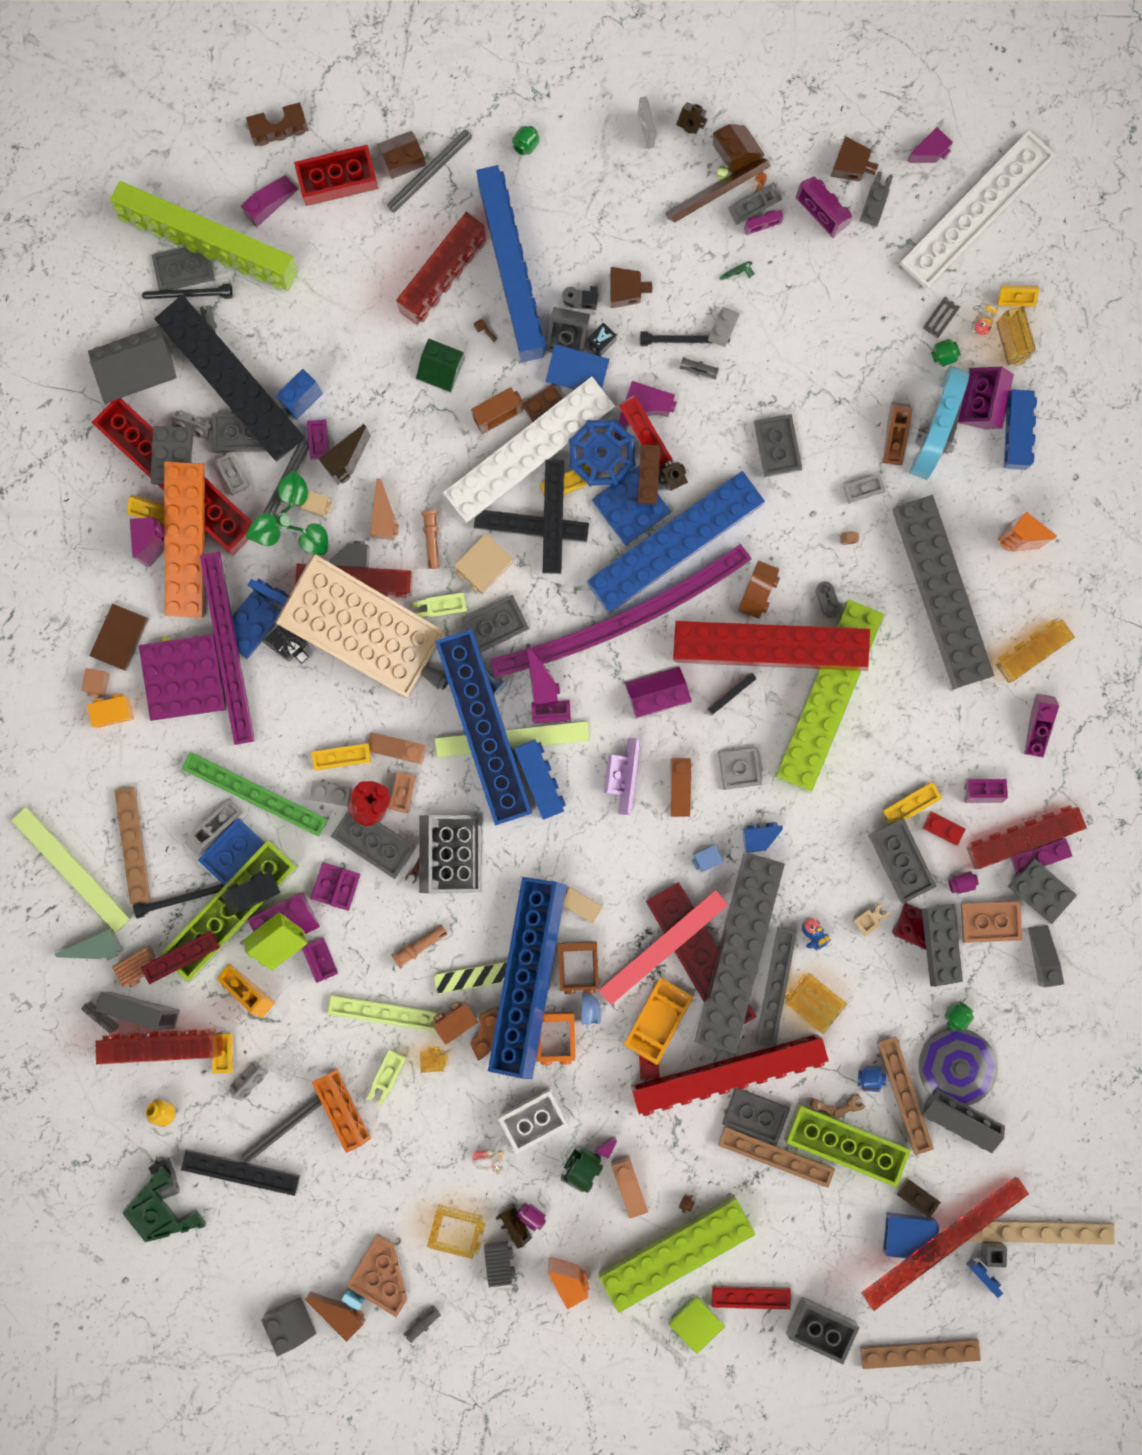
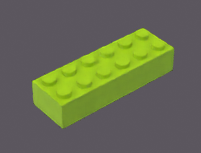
M797 1103L784 1136L785 1142L896 1188L911 1152L907 1146L801 1103Z

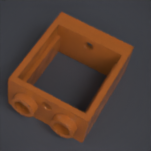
M512 387L471 409L473 420L482 435L522 413V399L518 391L514 392Z
M597 941L558 943L560 991H564V994H576V990H583L584 993H595V990L599 989ZM592 950L594 983L565 984L563 952Z

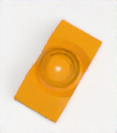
M660 977L633 1024L623 1046L658 1065L694 996Z

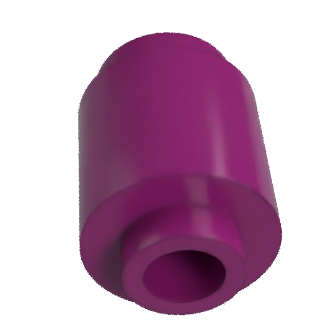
M969 871L953 875L952 878L948 879V884L952 894H961L976 890L979 881L977 875Z
M525 1202L517 1213V1216L520 1218L519 1220L533 1231L536 1229L541 1230L546 1223L544 1219L546 1215L532 1204Z

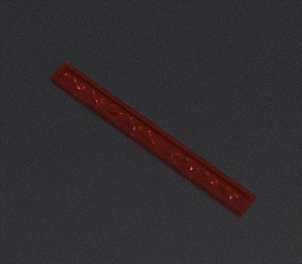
M1014 1177L862 1291L861 1294L873 1311L877 1310L1028 1196L1029 1193L1020 1179Z

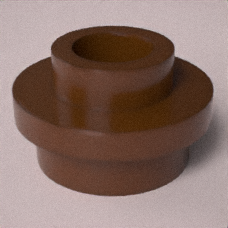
M684 1195L679 1205L682 1213L685 1214L686 1211L690 1212L695 1204L693 1195Z

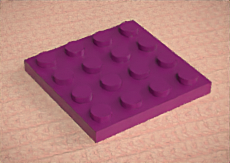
M214 634L138 645L150 721L227 710Z

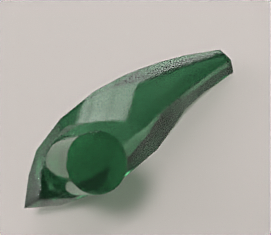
M747 261L727 271L719 279H727L734 275H739L743 271L751 278L755 275L750 267L752 262Z

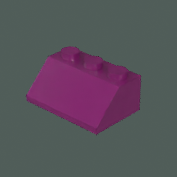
M815 176L800 183L795 198L827 233L834 238L850 224L852 220L850 210L847 207H843L839 203L837 196L830 193L826 189L824 182L820 179L818 180Z
M1002 366L969 368V379L963 396L958 423L982 429H1002L1014 374Z
M154 517L130 519L132 558L146 567H151L164 552V525Z
M680 667L625 682L635 719L692 702Z
M304 892L247 919L253 932L279 912L303 929L305 934L320 927Z

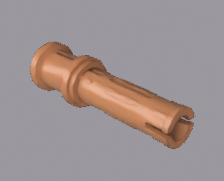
M422 511L421 515L424 518L422 531L426 536L427 568L438 569L440 568L437 533L439 532V527L437 526L438 511Z
M441 924L413 944H406L404 949L391 955L401 969L403 964L411 959L415 960L418 956L417 954L447 936L448 933Z

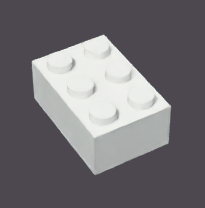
M551 1088L502 1113L498 1117L516 1154L569 1126V1122Z

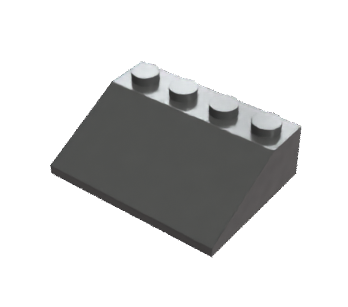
M160 325L88 351L90 363L104 404L177 378L169 343Z
M419 815V893L482 892V815Z

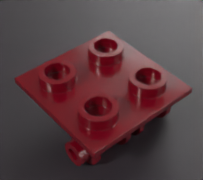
M904 903L897 926L893 928L892 934L896 938L898 937L905 940V942H909L911 945H916L922 950H926L922 910Z

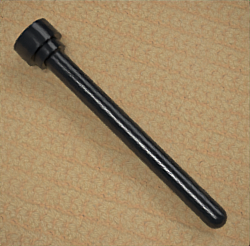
M231 283L222 284L219 288L147 291L142 293V298H178L183 294L185 297L220 296L224 299H232L233 289Z
M640 331V347H648L652 343L713 342L708 341L709 335H652L648 331Z
M215 885L150 904L135 903L133 904V911L135 917L139 919L145 917L146 914L153 910L218 893L224 885Z

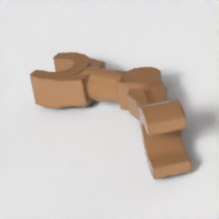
M858 1094L851 1096L846 1101L847 1104L838 1108L826 1105L813 1097L809 1104L811 1107L826 1111L837 1118H841L849 1111L855 1112L865 1108L863 1103L855 1105V1101L861 1098Z

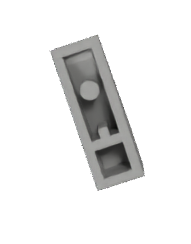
M228 799L187 836L185 844L199 857L233 824L243 811Z

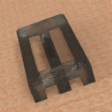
M945 296L923 326V329L938 339L960 306H956L952 300L949 301ZM946 304V309L933 327H928L942 306ZM950 308H952L953 312L937 333L935 329Z
M91 1001L82 1006L81 1010L108 1033H113L120 1027L107 1014L95 1011L96 1005Z

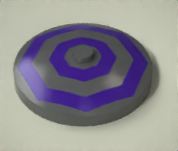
M948 1028L934 1034L925 1043L919 1056L918 1071L921 1082L930 1095L937 1088L969 1106L982 1100L992 1089L997 1077V1060L989 1043L979 1034L968 1029L964 1031L957 1029L954 1031Z

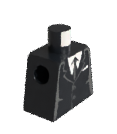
M280 625L262 640L263 643L288 662L295 657L300 664H303L310 657L303 650L308 645V642Z

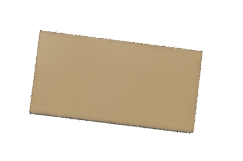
M570 887L564 897V907L591 923H594L603 907Z

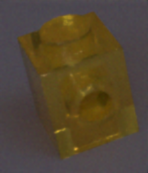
M435 1046L428 1047V1050L420 1052L421 1073L444 1072L445 1066H449L448 1054H445V1049L440 1050V1047Z

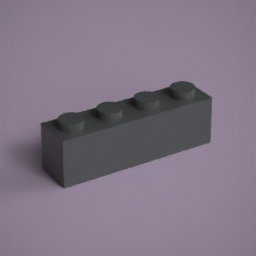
M937 1088L924 1103V1117L941 1125L946 1130L961 1136L963 1139L974 1143L983 1150L993 1153L1004 1139L1005 1126Z

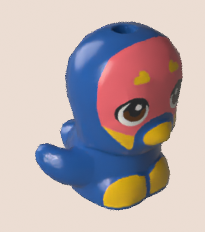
M809 918L803 922L801 930L811 940L806 945L807 948H813L818 951L831 941L829 935L824 934V928L817 919Z

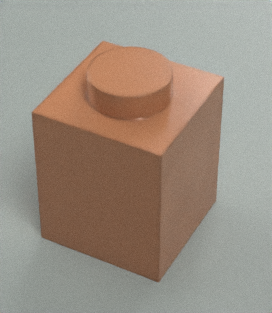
M86 668L81 691L87 692L89 697L99 698V695L106 696L110 673Z

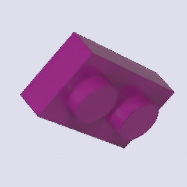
M771 210L764 216L749 218L744 226L746 235L782 224L784 218L782 210Z
M326 419L307 421L311 460L319 459L329 451Z

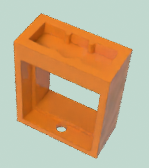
M544 1012L543 1022L570 1021V1055H541L540 1034L536 1062H541V1065H552V1061H560V1064L566 1065L572 1064V1061H575L574 1012Z

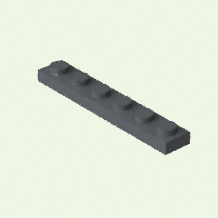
M777 927L756 1037L757 1043L776 1046L797 934L795 930Z

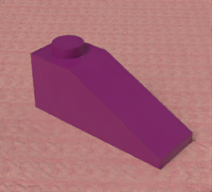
M284 175L251 195L241 205L244 214L258 227L298 191V188Z
M526 644L534 703L541 704L558 701L557 694H560L559 683H555L552 674L531 645Z

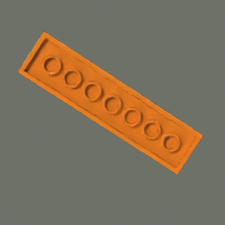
M164 462L165 616L203 618L204 576L200 555H204L205 463Z

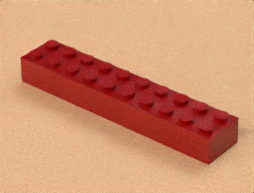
M123 399L111 401L91 423L151 478L153 428ZM205 478V530L234 556L248 541L246 535L252 521ZM158 485L164 491V485Z
M675 621L673 660L675 663L868 671L871 629Z
M815 1034L660 1077L659 1079L631 1085L638 1114L647 1116L660 1108L662 1111L672 1109L673 1105L681 1103V1105L690 1104L692 1099L700 1098V1100L711 1098V1094L719 1093V1095H723L736 1087L738 1090L744 1089L753 1082L757 1084L766 1083L768 1078L771 1077L776 1079L784 1078L787 1076L786 1073L794 1071L795 1074L806 1071L805 1068L807 1067L820 1068L825 1066L824 1063L829 1062L823 1038Z

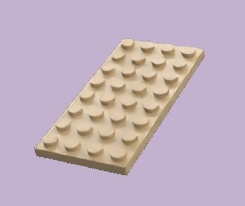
M316 554L312 555L274 622L406 698L410 695L423 668L435 650V641L441 639L445 632Z

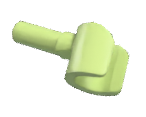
M725 165V168L718 167V179H724L728 176L729 169L727 165Z

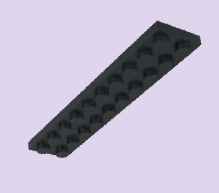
M183 294L154 318L276 462L305 438Z

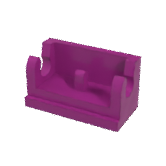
M570 700L541 704L531 702L533 724L571 721Z
M968 779L964 786V790L966 789L967 791L964 797L965 803H1003L1008 798L1007 779Z
M324 938L302 948L316 983L338 974Z

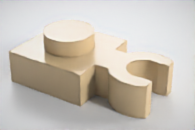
M882 904L876 905L874 912L867 909L852 920L864 936H867L881 925L878 919H884L889 916L888 912H885L883 915L879 913V909L883 907Z

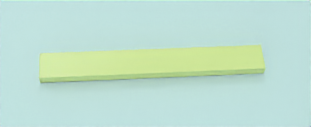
M587 721L506 730L512 749L536 739L537 743L541 742L542 746L590 741ZM466 735L435 738L437 758L472 754Z
M25 807L11 820L115 932H118L131 919L28 807Z

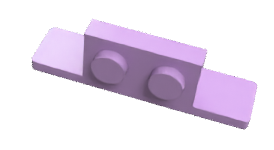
M637 738L627 739L625 757L608 755L604 793L620 795L618 814L631 815L633 809V792L636 788L635 776L638 770L637 760L641 748L640 739Z

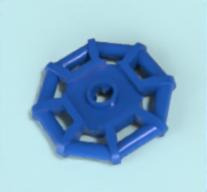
M588 419L581 429L568 440L570 446L569 468L574 470L589 487L595 485L617 486L619 485L618 482L632 467L636 466L634 441L636 439L617 422V419L592 421ZM594 428H608V431L605 433H595ZM615 430L623 440L619 442L612 435V432ZM590 431L592 435L584 443L580 440ZM627 445V458L621 457V446ZM577 447L583 448V458L577 460ZM599 448L607 449L605 452L607 455L605 457L597 456L599 454V452L597 451ZM619 462L625 464L616 474H614L613 469ZM585 463V464H587L593 471H592L591 474L589 475V474H588L583 468H581L580 466ZM597 472H609L610 477L596 478Z

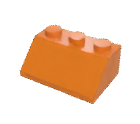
M1025 512L1011 522L998 541L1005 550L1016 552L1040 549L1054 540L1057 535L1028 512Z
M554 1257L549 1258L548 1275L567 1310L589 1298L588 1291L590 1288L588 1285L590 1283L588 1280L590 1279L585 1269L581 1270L579 1265Z

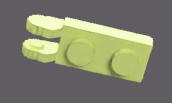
M464 593L426 598V600L412 602V607L415 608L427 605L428 612L416 613L421 618H433L467 612Z
M392 1049L388 1050L372 1083L373 1086L368 1094V1100L371 1101L373 1099L376 1089L379 1088L383 1090V1094L378 1100V1105L382 1106L404 1065L406 1056Z

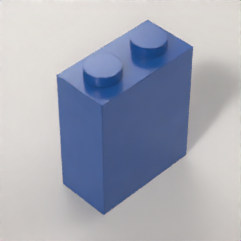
M302 369L275 396L283 408L297 420L323 393L317 382Z
M886 1212L883 1253L889 1257L933 1261L934 1256L937 1255L935 1238L939 1235V1224H937L933 1217L928 1218L926 1216Z

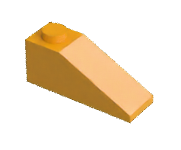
M228 964L217 977V980L253 1015L264 1018L275 1004L264 991L231 964Z

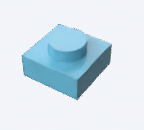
M348 1288L342 1301L347 1306L359 1310L365 1298Z

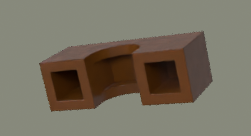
M298 102L282 107L284 117L277 124L269 123L264 112L246 117L254 145L265 146L269 142L275 140L282 141L289 136H300L309 131L301 103Z
M640 446L637 505L656 506L660 446Z

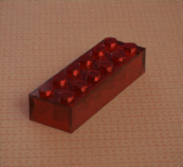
M468 212L464 213L396 299L399 312L417 326L420 322L426 320L429 310L432 307L435 308L440 301V296L443 293H447L451 288V282L455 278L460 277L463 272L462 268L466 263H471L477 249H481L485 245L486 234L484 224Z
M216 1028L199 1030V1033H197V1029L179 1031L180 1034H178V1030L160 1032V1035L159 1031L141 1033V1036L140 1032L122 1035L120 1033L103 1035L102 1039L95 1040L96 1065L215 1058L222 1055L223 1031L216 1032Z

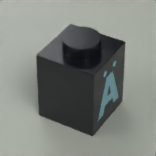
M603 322L587 338V347L592 353H598L602 356L616 342L617 335Z

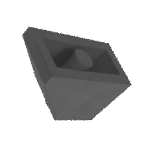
M354 541V544L348 543L328 562L339 569L368 570L370 547L364 541Z

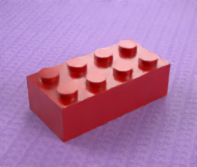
M368 144L294 162L302 198L306 206L379 189Z

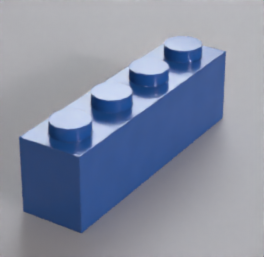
M1015 389L1010 391L1006 409L1004 469L1027 470L1034 463L1035 455L1032 453V446L1035 444V434H1033V427L1036 425L1034 409L1037 406L1035 391Z
M536 739L514 747L542 819L544 820L564 812L563 807L566 804L563 796H558L556 792L559 786L555 777L552 779L548 771L552 769L548 759L544 761L542 753L545 751L541 742L537 743Z

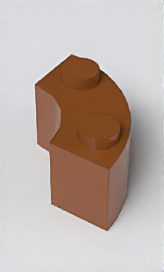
M758 560L738 611L758 619L762 612H767L770 602H767L773 587H777L780 577L777 576L779 568Z
M497 1006L479 1015L480 1031L470 1041L478 1061L484 1058L492 1049L498 1015Z

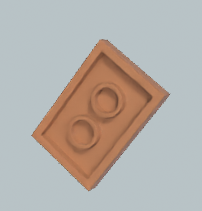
M1020 901L961 904L963 943L1022 940Z

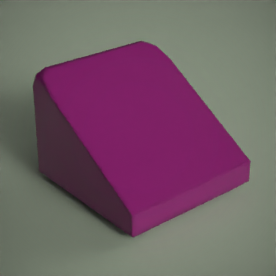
M613 1136L596 1147L595 1152L608 1159L617 1143L616 1137Z

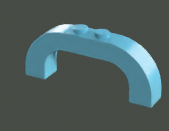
M951 365L947 368L941 387L944 388L926 438L920 451L914 458L909 474L927 480L935 469L964 396L969 372Z

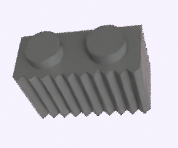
M508 1241L485 1244L484 1254L488 1287L512 1285V1279L516 1278L515 1266H511L510 1259H513L512 1246L508 1247Z

